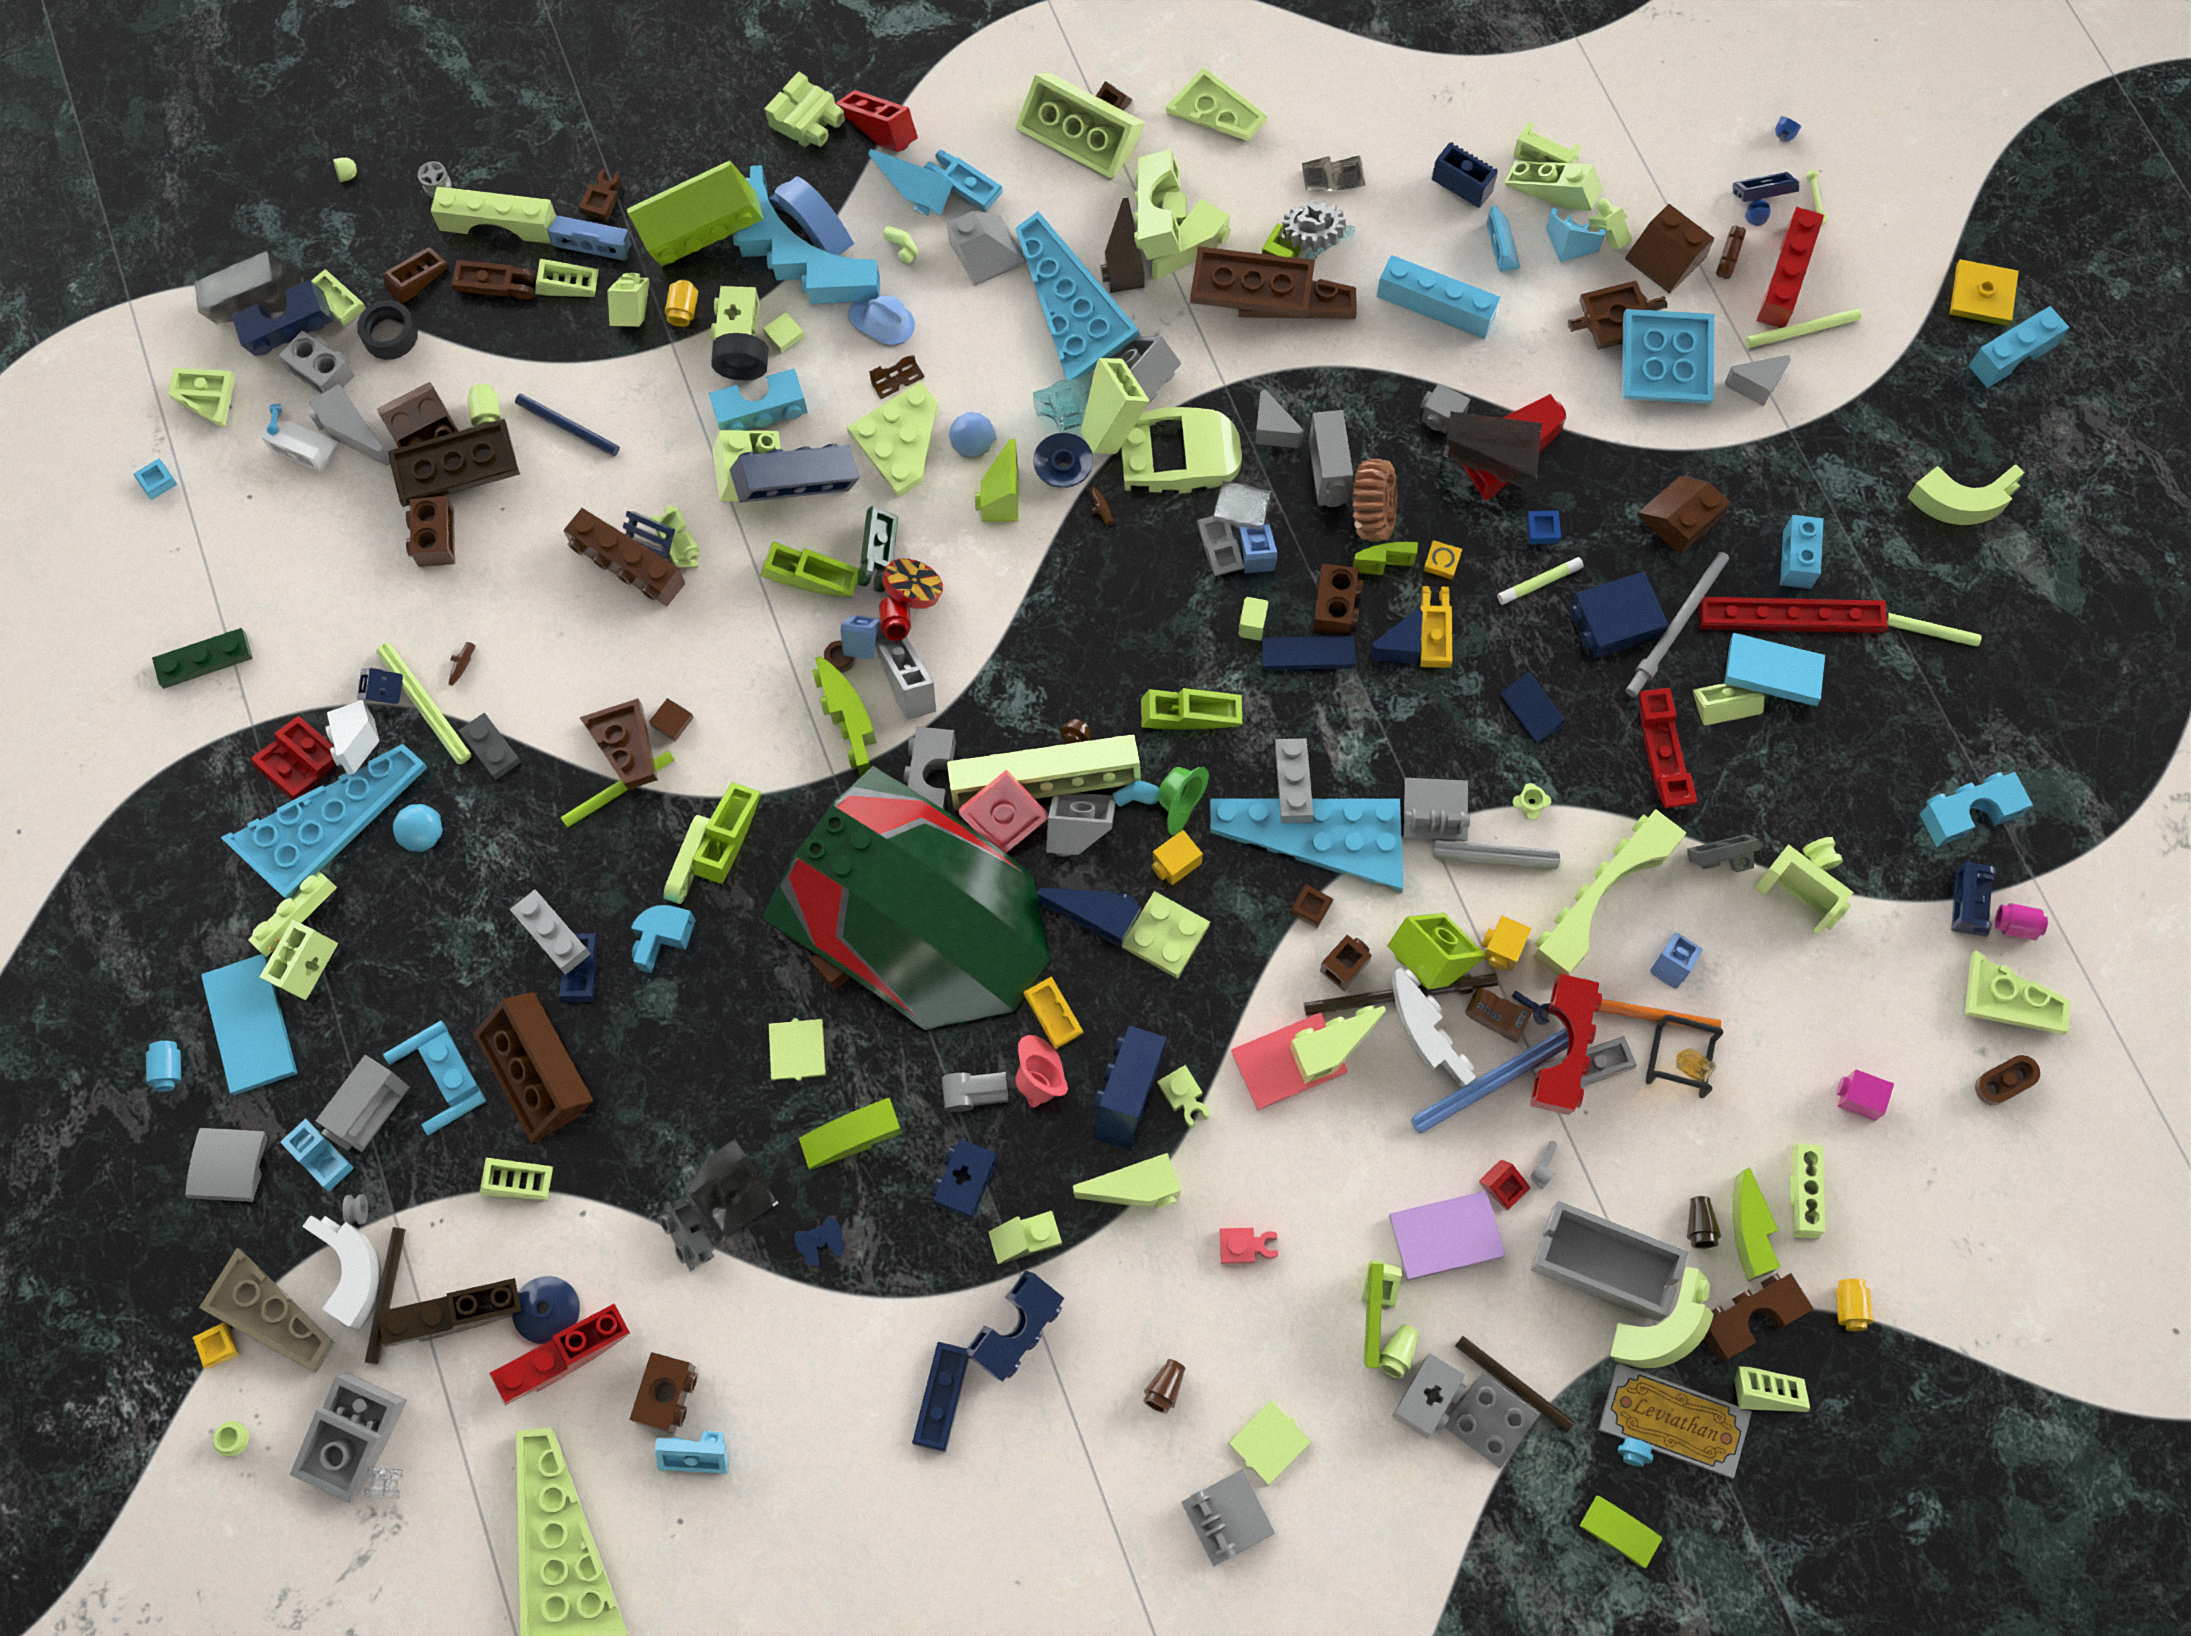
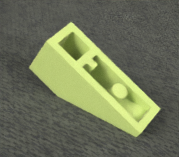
M1200 199L1179 226L1181 230V252L1155 258L1152 261V277L1158 280L1196 261L1198 246L1217 248L1220 243L1224 244L1231 233L1229 228L1230 215Z
M1168 1153L1073 1185V1193L1077 1199L1148 1208L1157 1205L1158 1209L1169 1207L1176 1203L1175 1198L1181 1196V1189Z

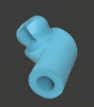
M1141 780L1135 781L1113 793L1114 800L1120 807L1133 800L1151 805L1159 801V788L1154 784Z

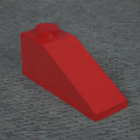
M857 90L852 91L835 103L844 111V116L881 147L900 152L907 149L910 143L918 139L909 107Z

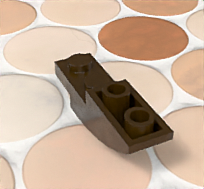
M515 1278L446 1293L447 1296L379 1311L378 1318L384 1348L415 1340L423 1342L447 1336L520 1313L521 1306Z

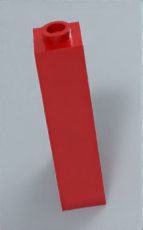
M1549 394L1458 439L1454 455L1485 501L1493 497L1562 432L1566 420V411L1560 402H1556L1553 396Z

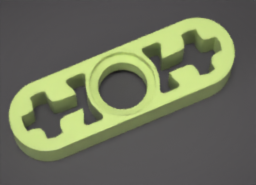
M700 815L694 817L666 882L664 899L681 904L686 898L695 876L693 874L692 859L706 836L705 827L710 820L709 818Z

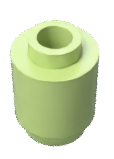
M488 384L472 386L467 396L471 424L476 427L501 420L498 396L493 387Z

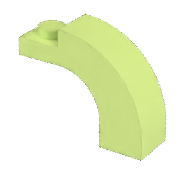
M2015 464L1992 484L1982 488H1969L1956 483L1937 466L1915 484L1907 498L1923 512L1943 522L1957 525L1983 523L2003 512L2012 500L2010 496L2019 489L2020 485L2017 482L2025 472Z
M1685 1267L1678 1303L1673 1313L1662 1323L1651 1327H1637L1618 1323L1610 1356L1622 1365L1636 1368H1658L1677 1362L1692 1352L1708 1332L1714 1315L1706 1305H1702V1302H1706L1709 1296L1710 1284L1707 1281L1708 1278L1699 1269Z

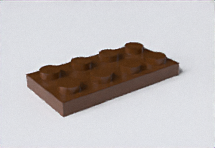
M1198 246L1190 303L1307 317L1315 260Z

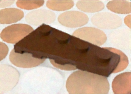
M1323 279L1318 281L1312 280L1307 317L1238 309V317L1356 319V287Z

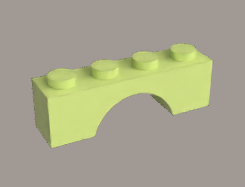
M1169 149L1139 157L1138 170L1135 171V179L1138 186V191H1135L1138 211L1134 213L1138 232L1134 233L1136 246L1139 250H1143L1147 260L1181 252V230L1172 210L1160 209L1164 203L1165 193L1178 192L1180 190V168L1174 154Z
M437 187L431 207L432 216L440 231L468 234L469 229L475 225L490 224L512 231L523 241L551 244L547 228L552 226L556 214L551 201L547 199Z

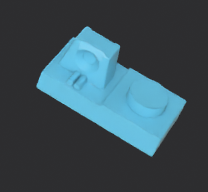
M703 1431L699 1442H692V1440H684L678 1437L670 1439L657 1438L655 1454L658 1470L727 1474L729 1462L723 1432Z

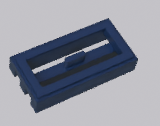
M1788 172L1733 183V193L1737 194V197L1741 198L1743 202L1799 192V181Z
M627 511L626 517L629 518V522H624L623 528L626 529L625 535L662 558H668L675 529L637 512ZM637 522L665 533L666 537L662 538L637 527ZM634 534L662 545L663 549L634 537Z

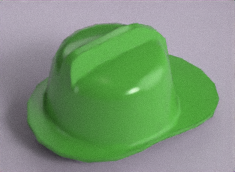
M1175 767L1159 787L1158 799L1161 806L1169 812L1167 829L1168 833L1172 836L1178 834L1184 828L1195 805L1205 792L1209 779L1208 770L1205 767H1198L1193 771Z

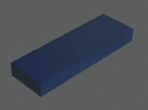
M1354 636L1262 638L1261 641L1263 670L1349 669L1356 666Z
M937 1342L912 1441L913 1445L942 1452L947 1451L969 1362V1357L964 1354L967 1348Z

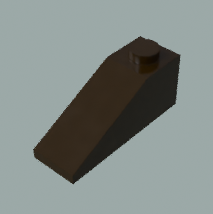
M1129 198L1122 199L1105 250V264L1100 265L1103 283L1108 282L1110 293L1144 288L1145 271L1140 250L1135 242L1134 233L1136 230Z

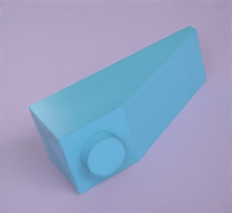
M870 149L869 156L902 196L914 205V211L925 216H929L930 212L941 216L954 184L940 173Z

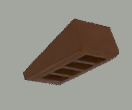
M428 247L382 273L385 289L401 304H404L448 268V263L431 247ZM429 261L432 264V266L429 267L425 264V262Z

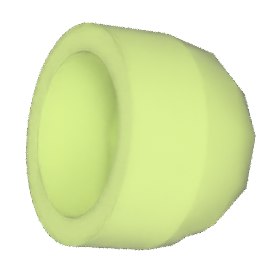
M333 159L340 182L349 181L355 177L357 168L352 159Z

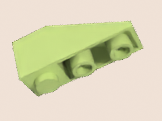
M1515 160L1504 182L1508 187L1559 207L1573 210L1592 211L1603 189L1593 164Z
M1373 1005L1358 1010L1355 1013V1017L1344 1020L1343 1017H1338L1328 1021L1323 1029L1314 1032L1313 1028H1309L1295 1035L1296 1039H1293L1290 1049L1304 1083L1306 1084L1335 1073L1382 1020L1386 1011L1385 1007L1382 1006L1375 1009Z

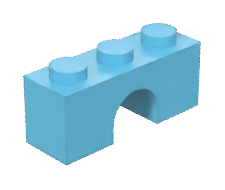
M2049 306L1981 347L1969 367L1988 388L2010 375L2014 368L2028 356L2035 360L2056 347L2070 327Z
M795 368L766 376L769 390L766 396L758 401L744 399L737 385L710 392L709 397L719 429L747 431L757 427L765 428L774 422L796 419L802 414L808 413Z
M2000 772L1986 778L1981 785L1974 786L1973 783H1969L1958 788L1954 795L1946 797L1945 794H1940L1927 801L1928 805L1919 815L1938 848L1966 837L1976 827L1970 817V809L1983 811L1987 814L1993 826H1997L2023 816L2033 804L2015 772L2005 776Z

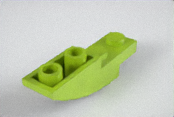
M816 657L818 669L812 670L816 687H823L825 696L819 698L824 716L830 714L833 725L839 723L843 739H850L852 749L846 750L851 768L858 767L860 777H862L871 768L865 746L877 743L870 718L861 699L847 679L823 657Z

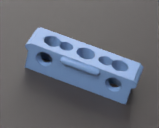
M556 215L552 226L547 228L551 245L555 247L619 260L628 259L627 253L631 242L627 229ZM564 238L570 240L568 243L562 242ZM614 248L616 253H612L610 250Z

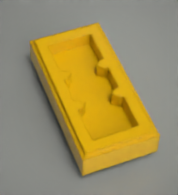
M1052 976L1023 992L1025 999L1055 1050L1083 1035L1082 1028Z

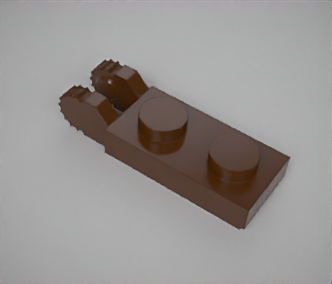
M457 260L451 287L453 291L507 297L512 295L517 299L530 300L534 295L533 288L527 285L513 284L514 279L520 283L533 284L536 283L537 274L532 270L514 268L513 265Z

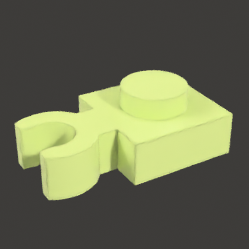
M1186 1065L1157 1081V1085L1173 1111L1175 1112L1183 1107L1185 1111L1184 1120L1187 1126L1190 1128L1195 1126L1190 1116L1194 1111L1201 1112L1205 1119L1209 1118L1208 1108L1203 1103L1196 1101L1197 1098L1202 1096V1091Z

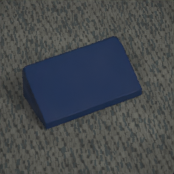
M1530 672L1524 674L1500 694L1536 744L1560 730L1565 722L1564 717Z

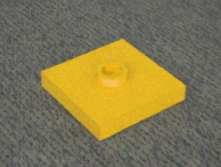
M1960 259L1956 265L1950 315L2009 326L2013 317L2019 271Z

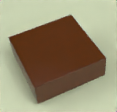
M667 698L651 718L649 724L676 742L694 717L691 712Z
M1305 884L1292 906L1290 914L1318 929L1334 899Z

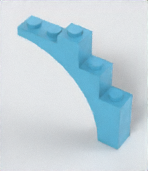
M762 165L750 166V178H746V180L757 192L764 220L733 234L734 245L739 246L742 257L767 256L768 269H773L776 280L801 279L803 293H808L810 304L863 302L880 297V273L877 260L853 259L834 255L810 245L795 235L780 220L769 202L767 182Z

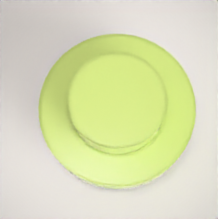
M236 1421L223 1423L217 1428L213 1436L215 1450L219 1454L228 1457L236 1456L243 1452L249 1441L247 1428L242 1423Z

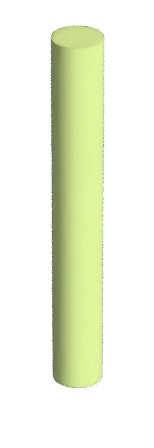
M1891 613L1887 614L1888 626L1978 647L1981 642V635Z

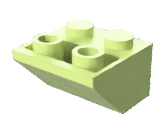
M719 430L712 447L720 501H739L729 470L738 456L746 452L764 454L771 450L781 449L778 431Z

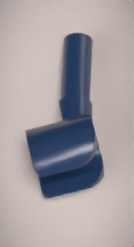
M1517 990L1513 993L1512 998L1524 1006L1533 1009V1018L1536 1023L1545 1025L1550 1022L1541 1014L1542 1009L1553 1015L1548 1011L1550 1003L1539 1005Z

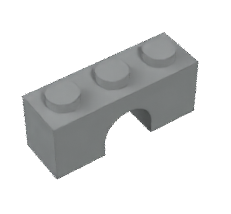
M916 727L915 737L909 738L908 756H912L911 766L905 767L904 785H908V788L946 811L948 802L946 789L933 788L926 784L925 781L933 771L948 770L947 762L954 759L956 744L954 730Z

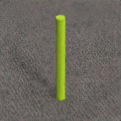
M669 751L654 759L656 772L675 761ZM619 780L563 815L561 819L568 828L628 789L622 780Z

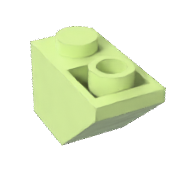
M625 273L607 290L610 326L639 327L642 324L646 315L649 278H640L638 273Z

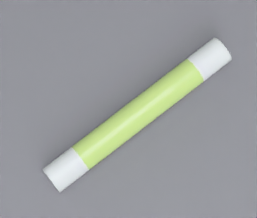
M1579 557L1497 594L1498 600L1501 605L1513 601L1584 568L1583 562Z

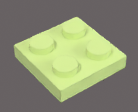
M1154 891L1122 943V948L1178 979L1208 929L1210 921Z

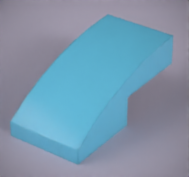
M306 1118L281 1141L293 1157L329 1192L354 1169L345 1157Z

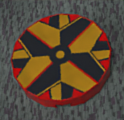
M899 558L891 561L884 571L882 584L886 592L899 603L902 600L910 603L909 607L927 609L938 602L943 592V583L939 575L931 567L920 561L910 558Z

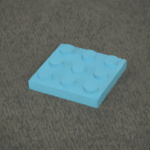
M1626 309L1623 313L1622 399L1711 404L1714 401L1715 314Z

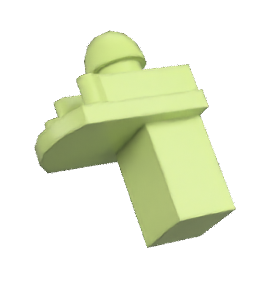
M1602 198L1597 202V216L1588 218L1590 222L1589 228L1605 230L1610 248L1620 249L1632 241L1625 223V219L1628 218L1627 214L1624 213L1623 208L1611 207V202L1606 198Z

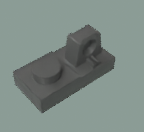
M1749 834L1687 848L1689 861L1701 866V868H1715L1721 865L1720 861L1729 860L1730 866L1735 872L1754 868V851L1761 850L1759 839Z

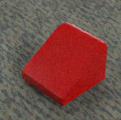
M1504 1160L1498 1161L1479 1180L1483 1188L1507 1211L1531 1189L1516 1167Z

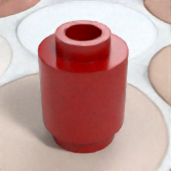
M891 596L884 598L879 604L881 631L889 640H903L911 630L909 603L903 600L899 603Z

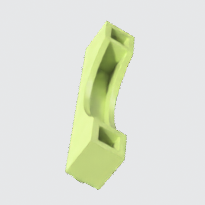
M1655 809L1649 818L1644 814L1632 828L1636 832L1630 840L1624 837L1613 850V853L1617 856L1612 862L1609 863L1605 860L1593 874L1597 878L1591 886L1586 883L1582 886L1574 897L1578 901L1574 907L1569 909L1566 906L1554 922L1558 926L1553 932L1550 933L1546 930L1534 944L1538 947V950L1533 958L1557 977L1560 974L1570 975L1589 951L1591 919L1602 895L1615 883L1632 873L1646 868L1661 866L1686 835L1684 830Z

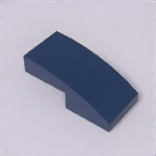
M596 933L574 934L587 948L590 955L566 975L562 972L559 998L562 1003L594 1002L597 936Z

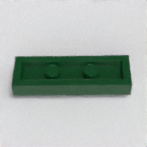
M242 628L152 657L158 683L163 689L253 659L246 632Z

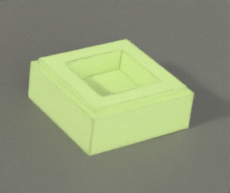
M787 312L763 328L764 334L781 353L805 337L804 331Z

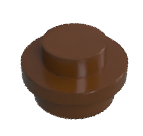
M1069 720L1060 730V734L1066 744L1090 741L1091 739L1089 726L1080 720Z

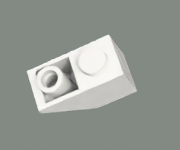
M364 700L327 712L330 725L325 728L329 740L335 746L330 748L336 765L342 764L348 775L354 774L380 741L375 719Z

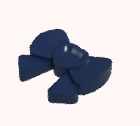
M828 1217L822 1226L816 1227L809 1232L797 1231L794 1234V1241L798 1251L803 1256H806L805 1263L820 1266L817 1247H824L827 1243L837 1257L841 1256L845 1248V1243L841 1241V1227L833 1217Z

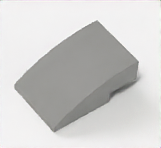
M350 1373L336 1376L323 1408L315 1412L290 1475L349 1503L353 1502L382 1454L407 1399Z

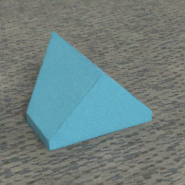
M1552 208L1546 230L1560 262L1600 250L1606 233L1605 230L1600 229L1599 233L1587 231L1590 224L1579 225L1572 220L1571 215H1568L1564 222L1557 216L1558 210Z

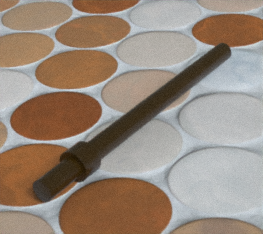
M1496 973L1473 977L1470 974H1464L1448 987L1428 989L1419 985L1418 988L1426 997L1428 995L1435 996L1454 992L1463 995L1473 993V990L1477 988L1498 986V979ZM1393 989L1305 1002L1304 1011L1305 1015H1312L1320 1012L1325 1013L1395 1002Z

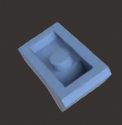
M1270 524L1239 527L1243 548L1244 572L1274 571L1277 561V549Z
M851 615L841 624L843 654L848 657L873 659L876 635L881 631L880 618Z
M1675 931L1650 969V972L1671 987L1678 988L1691 972L1703 949Z

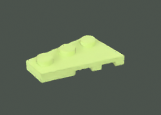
M1204 67L1165 107L1168 114L1249 141L1267 122L1266 114Z

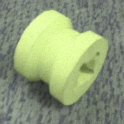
M1833 837L1819 839L1802 849L1805 856L1809 857L1814 864L1824 871L1830 870L1843 862L1841 855L1834 850L1835 842Z

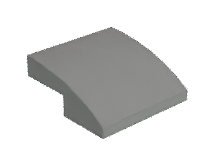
M200 1128L190 1160L185 1192L186 1197L192 1199L253 1202L262 1175L259 1164L268 1140L265 1131Z

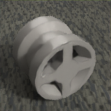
M427 162L420 167L418 179L423 185L426 195L430 198H434L437 187L452 188V182L447 175V171L440 162Z

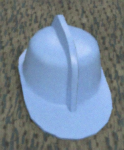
M880 295V297L869 301L853 302L849 309V320L856 329L886 345L904 343L914 332L915 321L912 314L898 298L893 296Z

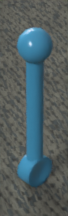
M281 404L269 406L272 415L271 422L266 427V431L270 435H276L279 431L276 424L278 414L282 412Z

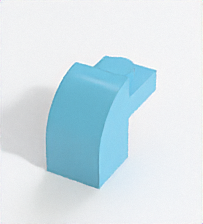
M659 905L645 910L636 918L631 928L641 940H636L632 949V958L640 971L652 973L661 944L686 950L696 921L691 911L669 905Z

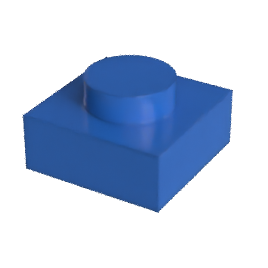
M1559 510L1528 511L1526 518L1529 544L1559 543L1561 540Z

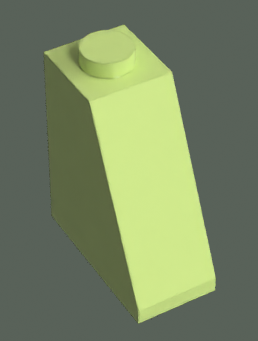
M1099 358L1096 364L1081 427V434L1093 453L1117 454L1150 402L1123 359Z

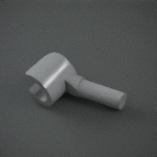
M1554 1141L1549 1142L1543 1159H1541L1540 1164L1531 1174V1180L1542 1189L1555 1175L1547 1168L1558 1145Z

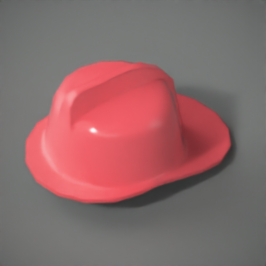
M1027 1035L1022 1037L1018 1043L1020 1067L1015 1076V1084L1019 1091L1026 1096L1029 1106L1035 1108L1040 1103L1050 1101L1054 1096L1060 1097L1065 1095L1068 1086L1062 1062L1056 1050L1046 1040L1038 1036Z

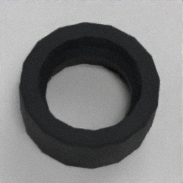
M391 300L378 301L368 306L361 313L357 322L358 335L367 351L376 358L389 360L406 355L414 347L418 338V328L409 310L399 302ZM394 318L403 321L404 328L396 338L385 342L372 339L371 333L380 322Z
M745 333L721 335L713 341L711 367L716 373L729 379L755 380L767 372L769 347L763 340Z

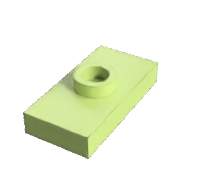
M326 269L311 280L324 291L332 317L343 327L347 326L366 309L365 305Z

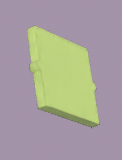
M794 1018L792 1022L769 1024L772 1081L785 1079L801 1081L802 1078L826 1076L822 1019L798 1021L797 1018Z
M1271 1400L1228 1444L1246 1461L1245 1466L1247 1468L1251 1467L1269 1486L1311 1441L1294 1424V1418H1288Z

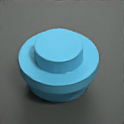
M1625 1438L1623 1445H1619L1618 1453L1624 1456L1623 1461L1627 1464L1643 1467L1644 1463H1652L1653 1455L1651 1454L1652 1446L1644 1441Z

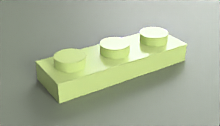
M319 871L315 875L307 877L300 885V890L291 898L281 902L277 907L276 913L268 921L260 923L254 929L253 936L248 940L267 957L272 952L268 948L275 949L279 943L274 941V939L277 938L281 941L291 921L294 920L302 923L337 887Z

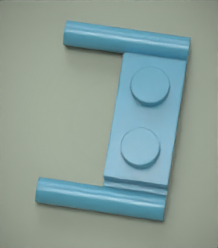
M442 1020L383 1054L388 1064L391 1065L418 1049L444 1098L451 1106L421 1124L427 1135L432 1134L487 1101Z

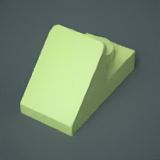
M1052 1211L1024 1220L1015 1217L989 1231L998 1265L1062 1245Z

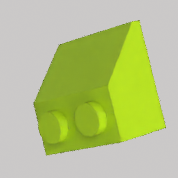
M1444 912L1407 916L1387 945L1395 954L1397 961L1407 966L1417 977L1420 984L1428 989L1448 987L1480 963L1486 956Z

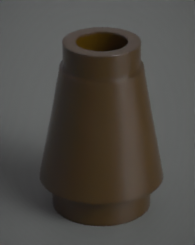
M1707 1196L1691 1198L1687 1239L1691 1240L1692 1247L1698 1249L1718 1246V1239L1721 1237L1711 1199Z

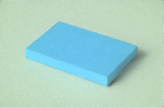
M1733 633L1730 639L1724 684L1818 706L1821 700L1825 655Z

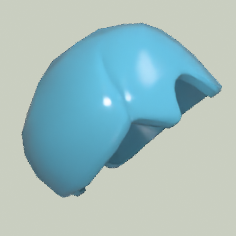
M413 804L400 810L393 822V832L396 841L408 851L424 852L433 847L443 832L440 814L424 804Z

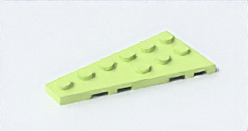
M541 1428L516 1431L520 1636H629L554 1429Z

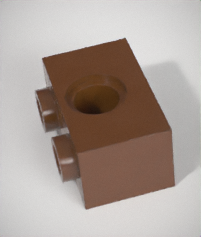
M651 1352L629 1420L675 1434L676 1428L682 1427L686 1418L687 1407L684 1406L687 1393H692L696 1386L698 1373L694 1372L696 1366L690 1362ZM666 1385H672L674 1389L672 1399L666 1403H661L658 1398L660 1389Z

